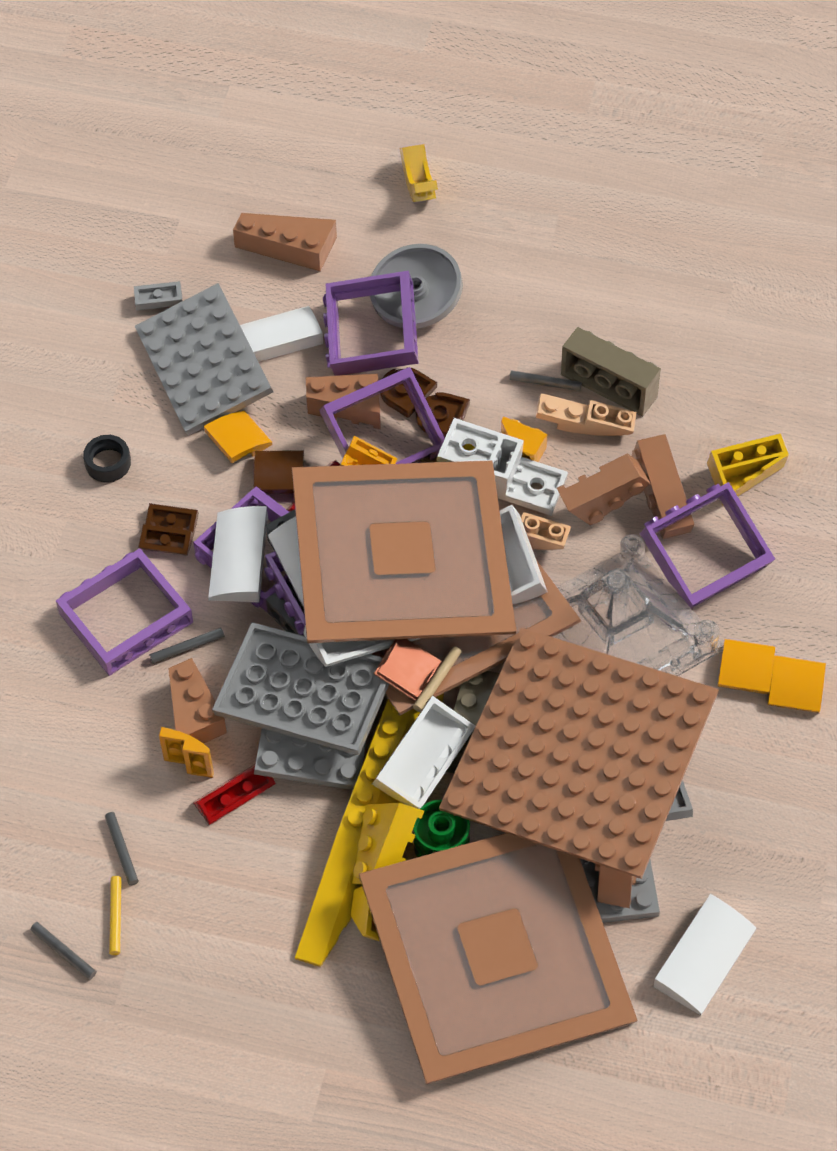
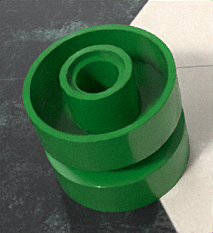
M434 800L423 805L420 808L424 810L423 816L416 819L413 827V834H415L414 851L417 858L470 843V821L439 810L442 800Z

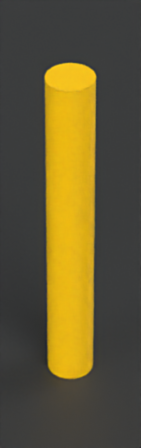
M113 876L110 881L109 954L119 955L121 938V877Z

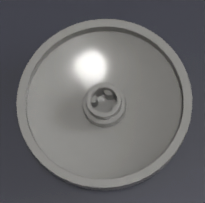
M412 244L392 251L378 263L371 275L377 276L409 271L414 287L416 329L433 325L445 318L457 305L463 289L462 275L455 259L447 251L429 244ZM401 291L370 296L375 311L384 321L393 326L403 328Z

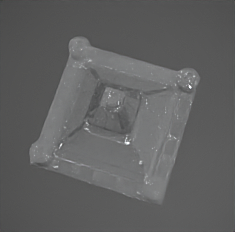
M630 534L625 536L620 542V553L557 587L579 616L581 622L553 636L554 638L675 676L687 672L724 649V644L719 640L718 625L711 620H701L692 611L685 600L645 555V541L639 535Z

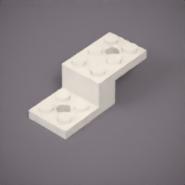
M456 418L453 419L437 456V462L492 460L499 499L552 516L560 497L557 487L564 485L568 476L567 471L522 457L524 440ZM465 444H472L475 447V449L468 451L465 450L462 446ZM532 483H540L543 488L535 490L530 485Z

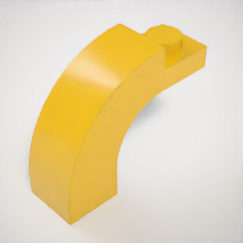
M425 144L399 148L404 176L412 201L419 202L436 199L437 180H433L430 175Z

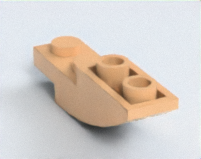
M541 393L538 400L536 418L557 423L556 429L595 436H621L633 434L636 412L592 400L589 401L588 405Z
M523 512L521 520L532 549H564L571 526Z

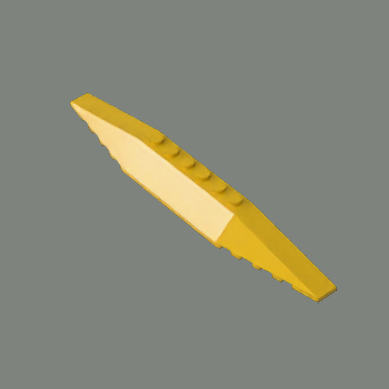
M444 693L435 698L443 703ZM389 699L386 703L337 831L295 955L296 960L321 967L338 941L344 927H347L352 919L351 908L354 889L361 887L352 884L353 869L356 864L358 841L361 836L363 814L366 805L402 803L372 785V783L421 713L415 709L399 716Z

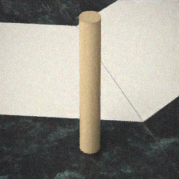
M452 647L413 705L416 711L422 712L462 653L458 647Z

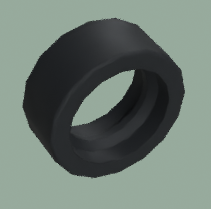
M109 434L95 437L86 445L83 451L85 468L89 476L97 481L114 482L125 476L130 469L131 456L129 447L118 436ZM105 450H113L121 454V460L109 467H101L93 462V458Z

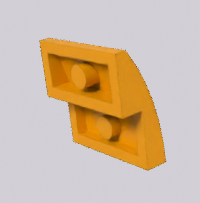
M245 411L225 415L204 426V432L231 463L249 453L253 457L255 456V451H263L273 445L272 441Z
M354 436L339 466L396 464L398 458Z
M724 639L717 687L769 695L776 647Z
M775 656L768 705L820 713L826 663Z
M161 727L159 739L164 761L185 764L187 774L213 778L214 771L210 749L205 744L183 732Z

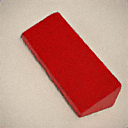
M254 764L198 798L193 803L208 825L275 785L273 777L254 774Z

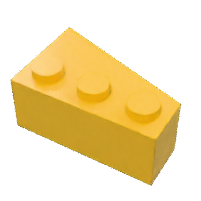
M780 433L712 450L707 465L715 485L719 483L722 486L729 482L736 495L740 496L782 469L789 454Z
M402 803L366 805L363 814L361 836L358 841L356 864L353 869L352 884L362 887L359 878L360 873L406 860L402 857L407 843L413 842L415 834L412 833L416 819L422 818L424 810Z

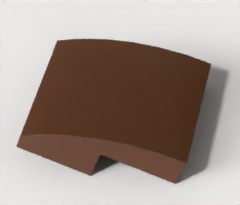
M304 450L255 451L253 489L258 487L265 494L294 493L292 467H304Z
M149 503L146 522L142 526L138 548L188 556L197 525L198 510Z

